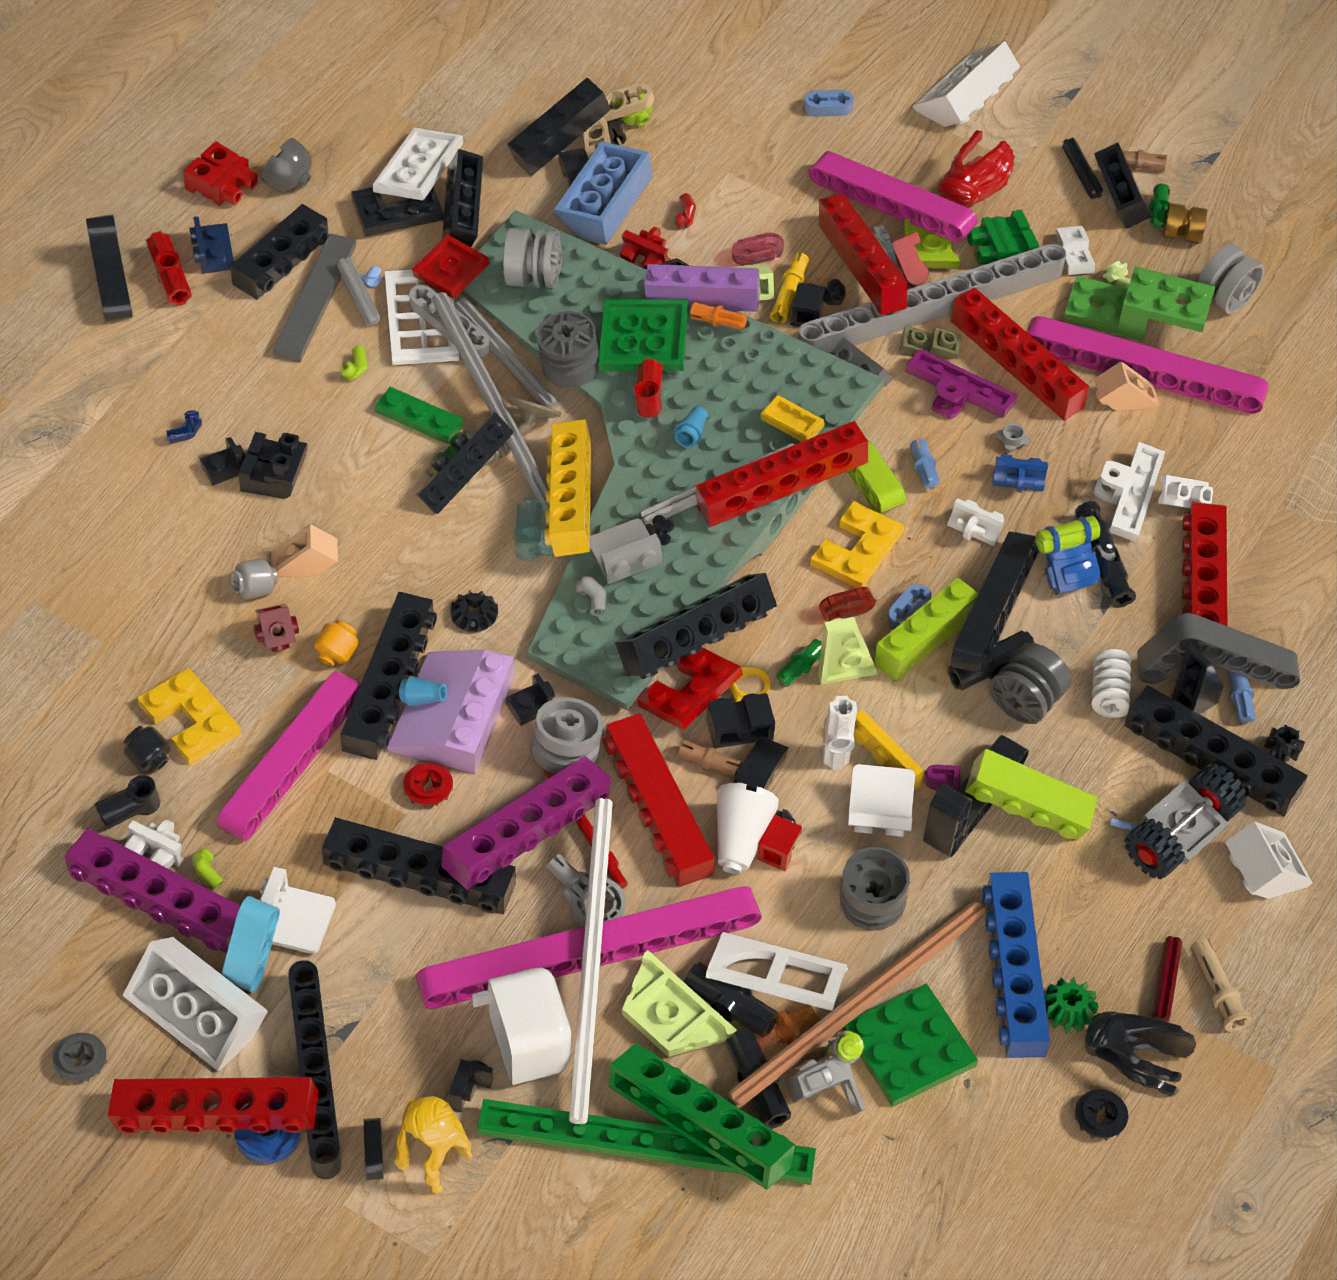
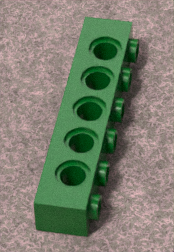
M635 1043L610 1064L609 1088L764 1189L768 1190L792 1167L795 1144L789 1141L787 1137L767 1127L759 1119L742 1111L730 1101L709 1090L704 1084L684 1074L679 1068L673 1067L662 1060L652 1051Z

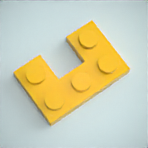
M853 501L841 517L839 527L860 537V540L849 551L825 539L811 557L810 566L862 590L903 534L904 525Z
M190 668L185 669L137 698L139 706L155 725L179 710H182L193 722L194 725L171 738L172 745L189 765L241 735L240 726Z

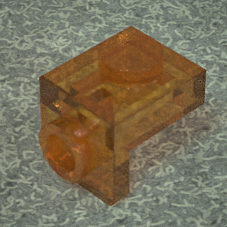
M808 1004L790 1014H787L783 1009L777 1013L775 1032L782 1043L789 1045L821 1019L812 1006Z

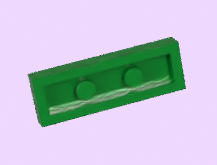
M389 387L375 405L376 413L448 445L451 438L463 427V418L393 387Z

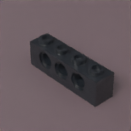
M458 149L447 169L442 239L450 235L472 247L478 237L483 156Z
M301 204L230 266L233 286L257 300L265 293L271 291L277 282L283 277L288 276L294 267L301 261L306 260L310 253L319 245H323L329 236L327 218Z

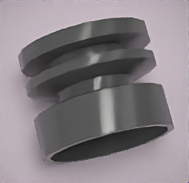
M573 311L558 312L547 317L540 324L536 333L544 376L556 386L566 388L578 387L590 382L599 371V351L594 323L589 317Z
M1025 643L1009 659L1008 664L1002 667L999 673L991 680L990 690L997 705L1007 715L1025 724H1037L1052 709L1053 704L1069 689L1072 678L1065 662L1055 652L1037 643Z
M866 847L856 851L847 860L842 874L840 906L845 917L855 926L866 930H883L893 926L902 917L906 907L910 884L909 869L903 858L894 851L883 847Z

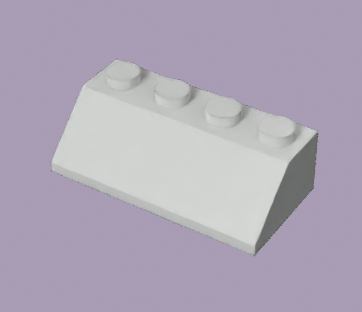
M1005 41L972 51L912 107L918 113L943 127L953 124L960 126L970 119L969 115L984 106L983 101L999 92L998 87L1012 80V74L1020 66Z
M174 937L150 941L122 995L217 1071L222 1070L254 1038L268 1012L263 1006Z

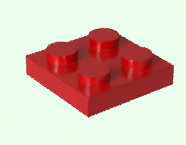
M447 235L411 270L415 278L454 299L490 262L488 256Z

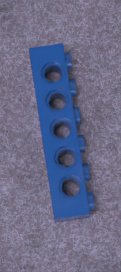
M1028 872L990 873L988 884L982 887L983 904H988L989 912H986L985 925L986 931L992 933V940L989 941L990 960H995L996 966L992 970L993 988H998L999 997H996L995 1000L996 1016L1002 1017L1003 1025L999 1026L1000 1046H1005L1006 1058L1046 1057L1050 1037ZM1003 906H1007V907H1010V908H1012V909H1011V910H1008V909L1003 908ZM1006 934H1012L1016 937H1009ZM1009 962H1016L1019 965L1015 966L1010 964ZM1012 990H1019L1023 994L1014 993ZM1016 1019H1024L1027 1023H1020Z

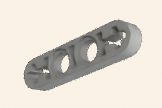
M426 285L413 287L409 292L412 310L454 344L441 317L433 315L434 312H437L433 304V296L438 293ZM454 308L467 334L471 337L470 339L480 358L486 357L489 353V337Z

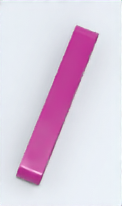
M830 151L824 152L808 171L811 180L821 187L838 194L844 193L846 197L900 220L909 219L910 224L956 243L963 241L978 222L975 213L965 206Z
M335 671L329 676L223 807L217 819V826L243 841H247L253 836L347 718L361 683L339 671Z

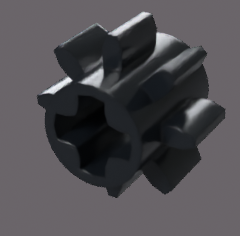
M1284 725L1278 730L1274 727L1271 728L1264 747L1270 749L1271 755L1284 762L1290 759L1297 761L1305 741L1299 740V730Z

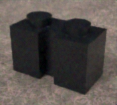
M767 693L747 694L738 702H732V698H719L707 703L706 720L714 748L756 743L760 736L774 740L775 719Z

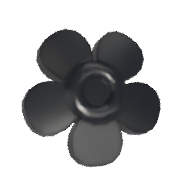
M656 515L652 520L653 525L647 524L646 529L649 535L656 533L661 545L666 546L671 540L670 535L667 533L674 529V523L669 519L665 520V517L662 515Z

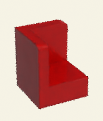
M774 814L759 842L757 860L786 872L791 862L792 849L802 832V826Z

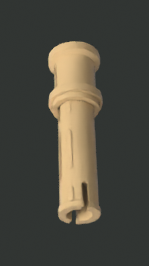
M1201 938L1192 943L1191 950L1194 952L1214 994L1212 1003L1215 1008L1220 1010L1223 1016L1225 1030L1234 1032L1245 1028L1251 1023L1252 1016L1249 1012L1245 1011L1240 1001V991L1231 986L1211 945L1210 939Z

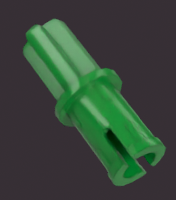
M1163 183L1153 187V199L1149 204L1151 211L1150 224L1158 229L1163 228L1166 223L1170 204L1168 201L1170 189H1168V185Z
M813 639L800 653L792 655L791 661L776 674L780 685L789 687L803 673L808 674L811 671V666L820 659L822 645L820 640Z

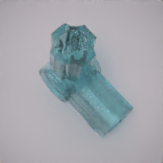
M524 500L522 503L517 504L516 529L514 532L515 555L523 561H533L539 555L554 556L552 545L547 546L545 532L541 529L542 505L538 504L535 500Z

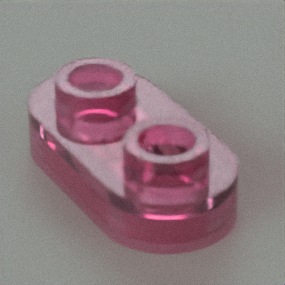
M764 233L740 239L732 246V259L741 266L777 259L783 254L784 240L776 233Z

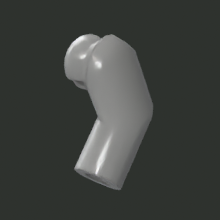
M583 576L581 580L576 582V591L578 593L581 592L583 596L588 594L591 597L590 613L592 615L603 616L606 606V590L593 577Z

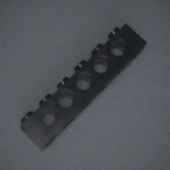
M766 573L748 574L616 641L615 644L626 675L640 676L641 679L652 677L658 673V668L662 666L669 667L679 663V657L700 652L702 645L723 640L725 638L723 634L744 629L746 627L745 623L750 620L757 621L767 617V611L777 607Z
M398 591L342 729V752L378 760L381 750L387 749L390 740L389 729L391 724L396 725L400 714V684L403 679H408L410 676L415 677L419 665L417 658L419 653L425 652L428 643L427 633L429 629H434L437 621V613L433 612V599Z
M1149 685L1144 688L1129 708L1124 726L1133 733L1145 737L1157 744L1159 748L1173 753L1187 764L1201 770L1206 765H1212L1213 763L1218 764V767H1225L1226 773L1231 771L1234 774L1232 778L1234 780L1239 779L1241 782L1239 787L1244 788L1246 791L1243 795L1264 805L1269 811L1276 812L1285 817L1302 793L1308 777L1307 774Z
M336 817L322 846L323 864L335 871L344 870L358 874L364 879H377L388 882L397 888L406 887L417 890L426 896H439L449 899L455 904H467L478 907L487 913L505 914L516 885V867L508 865L492 873L481 883L484 884L483 886H472L467 890L453 877H443L450 874L442 868V846ZM358 850L363 851L361 853H353L354 851ZM385 859H393L392 861H383ZM415 867H423V869H420V870H415V869H413V868H415Z

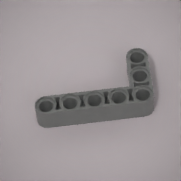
M1191 613L1175 617L1137 651L1139 679L1147 684L1162 682L1182 666L1187 646L1193 644L1211 664L1279 689H1291L1300 683L1298 658L1294 651Z

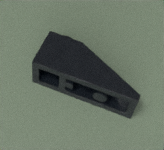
M1190 644L1185 652L1172 699L1201 714L1218 704L1224 685L1210 661L1193 644Z

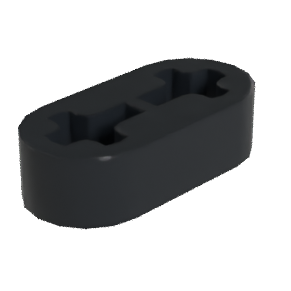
M381 1118L363 1119L366 1180L384 1179Z

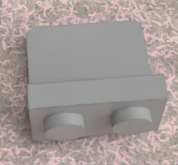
M633 519L590 536V550L608 584L663 564L660 540L656 533L649 535L641 519Z

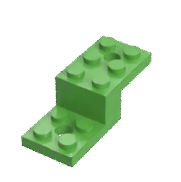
M1136 266L1134 267L1128 288L1076 276L1063 321L1140 341L1144 339L1149 319L1203 333L1215 286ZM1182 300V301H1185V302L1188 303V304H1187V305H1181V304H1178L1176 301ZM1092 302H1097V303L1101 304L1102 306H1101V307H1095V306H1092L1090 303H1092Z

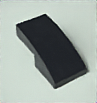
M583 148L560 152L557 155L563 176L567 178L569 187L589 160Z
M760 736L744 760L733 783L747 784L746 790L756 792L757 787L766 790L773 780L775 771L786 758L789 747Z

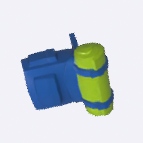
M1094 516L1080 517L1075 521L1054 527L1048 526L1036 532L1035 541L1038 552L1046 554L1047 567L1044 569L1045 575L1047 576L1049 587L1054 590L1055 595L1076 591L1099 582L1100 569L1096 555L1092 554L1090 541L1100 537V526Z

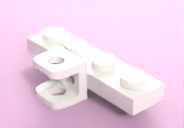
M1138 442L1130 467L1114 461L1105 462L1093 494L1103 501L1117 505L1109 528L1110 533L1136 542L1165 451ZM1109 472H1116L1118 474V477L1110 476ZM1107 485L1112 491H1105L1102 486Z

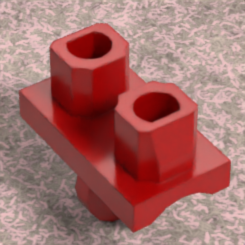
M654 226L649 232L642 229L639 235L625 229L622 234L624 244L619 253L622 259L634 263L640 254L645 257L641 265L646 270L648 264H660L671 260L667 256L668 249L664 247L666 240L660 238V228Z

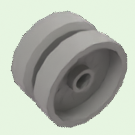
M1230 243L1218 250L1202 270L1198 282L1215 286L1212 301L1215 300L1216 306L1225 313L1233 314L1244 307L1255 294L1264 278L1265 266L1251 256L1247 258L1245 251Z
M555 698L544 703L538 710L531 747L534 760L541 768L552 774H557L585 755L596 764L604 724L601 714L589 703L575 698Z

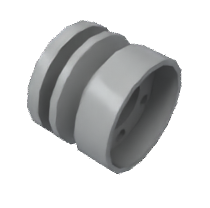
M509 228L505 240L503 263L507 286L526 287L532 275L536 288H541L544 281L547 288H556L563 257L558 230H549L546 236L545 230L540 229L537 231L533 242L530 229Z

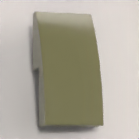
M906 325L902 332L899 352L914 356L919 349H922L941 359H957L961 335L939 327H935L933 332L929 333Z

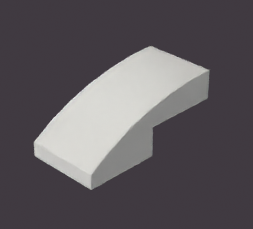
M1083 226L1056 228L1058 245L1062 246L1066 251L1064 266L1067 274L1094 273L1095 262L1088 250L1089 239Z

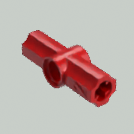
M162 231L154 232L146 239V245L156 268L158 281L162 285L169 303H173L176 306L186 304L187 300L192 298V293L182 270L180 257L175 252L169 234H165Z

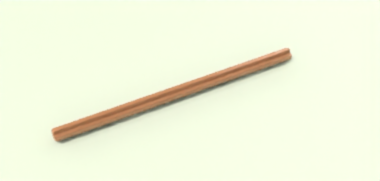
M977 901L970 903L731 1089L727 1096L728 1101L741 1108L982 919L986 912L985 908Z

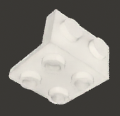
M855 765L852 773L848 826L854 827V832L872 834L873 829L885 830V835L904 837V832H910L912 828L914 771L902 768Z
M273 867L270 877L264 878L260 890L261 901L280 909V916L272 944L315 954L320 949L336 907L335 899L289 887L286 869Z

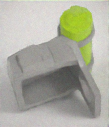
M843 1031L838 1033L834 1039L828 1040L829 1044L824 1049L823 1058L817 1062L814 1059H809L793 1068L792 1076L787 1081V1087L793 1103L840 1085L854 1115L866 1109L850 1064L854 1063L863 1051V1040L856 1033Z

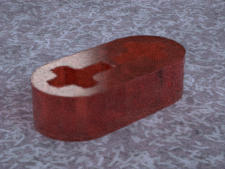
M863 586L824 598L819 604V610L824 620L828 622L836 618L845 619L867 613L875 606L876 600L870 588Z

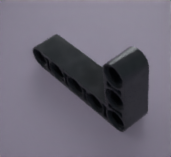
M1000 735L989 749L1020 764H1024L1029 754L1027 748L1004 735ZM969 776L958 790L942 784L935 793L929 807L923 842L950 858L958 851L993 805L989 802H981L973 795L965 792Z

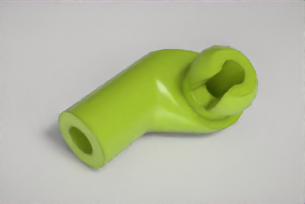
M354 347L352 349L353 362L347 361V366L341 365L340 373L344 379L356 380L367 371L368 363L365 347Z
M202 848L198 853L194 852L191 862L198 877L211 891H214L224 880L210 865L214 859L211 851L207 848Z

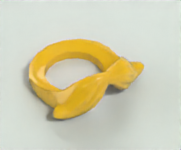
M741 667L743 675L739 679L747 676H757L763 680L765 685L764 689L757 694L769 692L771 682L765 671L755 667ZM735 682L729 687L735 702L741 701L743 696L748 694L740 690Z

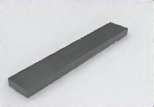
M332 233L329 234L273 349L274 356L301 362L342 275L337 264L341 258H351L356 247V239Z

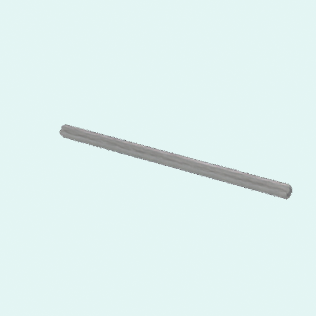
M444 292L433 296V304L491 414L496 412L513 430L512 436L506 443L545 515V509H550L546 502V491L550 489H548V485L447 294Z

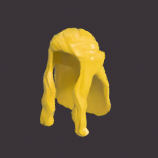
M435 1096L416 1100L411 1098L403 1113L401 1129L397 1135V1150L394 1163L403 1171L409 1167L410 1157L407 1132H410L415 1138L420 1139L431 1148V1153L423 1165L425 1171L424 1180L433 1193H440L443 1187L440 1185V1172L438 1169L442 1165L446 1152L453 1147L467 1160H471V1142L468 1140L462 1124L447 1102Z

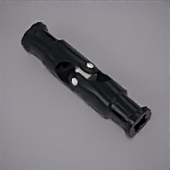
M1088 501L1075 509V515L1077 518L1094 516L1100 526V537L1090 541L1092 554L1096 555L1103 585L1109 589L1111 594V604L1116 608L1125 607L1134 602L1136 593L1129 587L1127 582L1128 574L1113 543L1108 525L1100 516L1101 508L1096 501Z

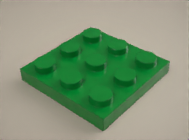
M688 299L604 300L598 361L599 371H638V364L642 363L644 359H655L658 363H662L663 371H684L689 309Z
M927 983L858 1015L842 1028L843 1031H851L858 1034L863 1040L864 1048L860 1058L892 1107L976 1067L978 1059Z

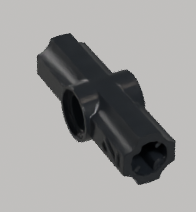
M1021 630L997 642L983 673L956 669L949 666L947 673L951 684L956 690L960 689L963 691L988 677L992 680L1001 668L1008 664L1009 659L1025 643H1034L1033 637L1028 631L1024 632Z
M699 962L693 965L684 983L703 1000L708 1002L726 1021L732 1022L736 1020L762 1038L772 1032L779 1020V1012L755 998L748 988L707 978L706 972L708 967L703 963Z
M743 1029L726 1039V1046L738 1070L739 1083L769 1061V1059H765L753 1031ZM779 1078L751 1099L761 1122L767 1127L774 1129L791 1119V1112L779 1088Z

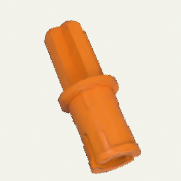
M694 302L690 311V318L692 320L713 324L714 327L723 325L743 330L747 322L746 315L724 310L722 305L715 307Z

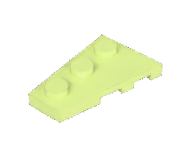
M854 617L836 618L824 622L817 675L820 685L878 675Z

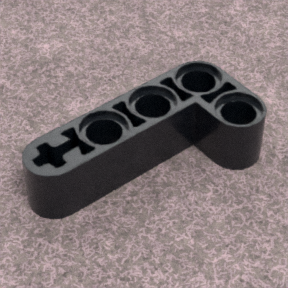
M111 214L85 218L105 322L132 318V309L114 216Z

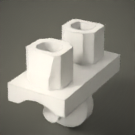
M1162 475V492L1158 499V504L1190 509L1192 502L1212 503L1213 488L1208 487L1209 482Z
M957 498L947 526L963 532V538L968 541L974 537L995 546L1005 519H1003L1004 516L996 511L987 512L979 508L974 501L969 499L963 501Z
M134 820L128 826L130 837L127 839L124 847L142 856L145 852L152 854L150 860L168 869L172 865L179 868L184 862V858L180 856L182 847L178 843L180 836L173 833V822L164 820L160 825L151 823L149 828Z

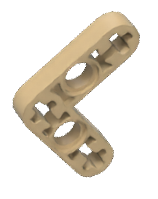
M637 83L605 93L610 108L612 102L617 99L623 100V103L619 108L611 109L583 133L588 158L591 157L601 141L611 143L607 121L645 110L653 104L655 96L647 84ZM644 93L643 99L638 100L640 98V94ZM594 130H602L600 137L596 139L590 138V134Z

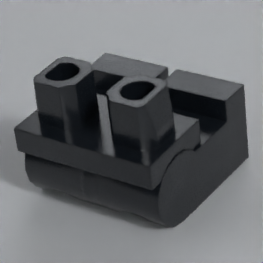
M255 431L247 450L248 454L246 453L238 473L240 491L283 499L290 497L305 460L308 444L300 442L299 436L295 434L282 433L277 442L267 439L266 434Z

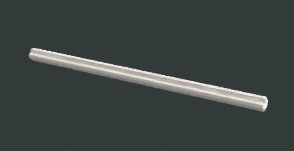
M602 798L597 799L595 802L569 1115L571 1123L581 1125L585 1124L588 1118L612 816V801Z

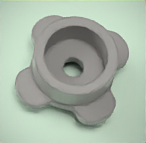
M1017 423L1007 424L1003 430H998L996 434L997 439L1004 443V449L1010 452L1015 451L1020 446L1026 447L1030 442L1029 437L1025 436L1026 431L1024 427Z

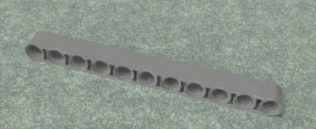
M1048 244L907 290V309L881 315L871 301L809 321L801 325L798 339L830 354L843 337L853 345H858L903 330L906 325L913 327L952 314L954 299L974 287L990 301L1060 278L1063 273L1066 251L1058 244Z

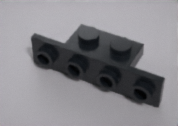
M493 412L475 432L463 431L455 434L449 441L450 446L444 452L438 453L430 461L431 466L425 472L431 479L416 495L433 513L439 514L512 436L513 430L496 412Z

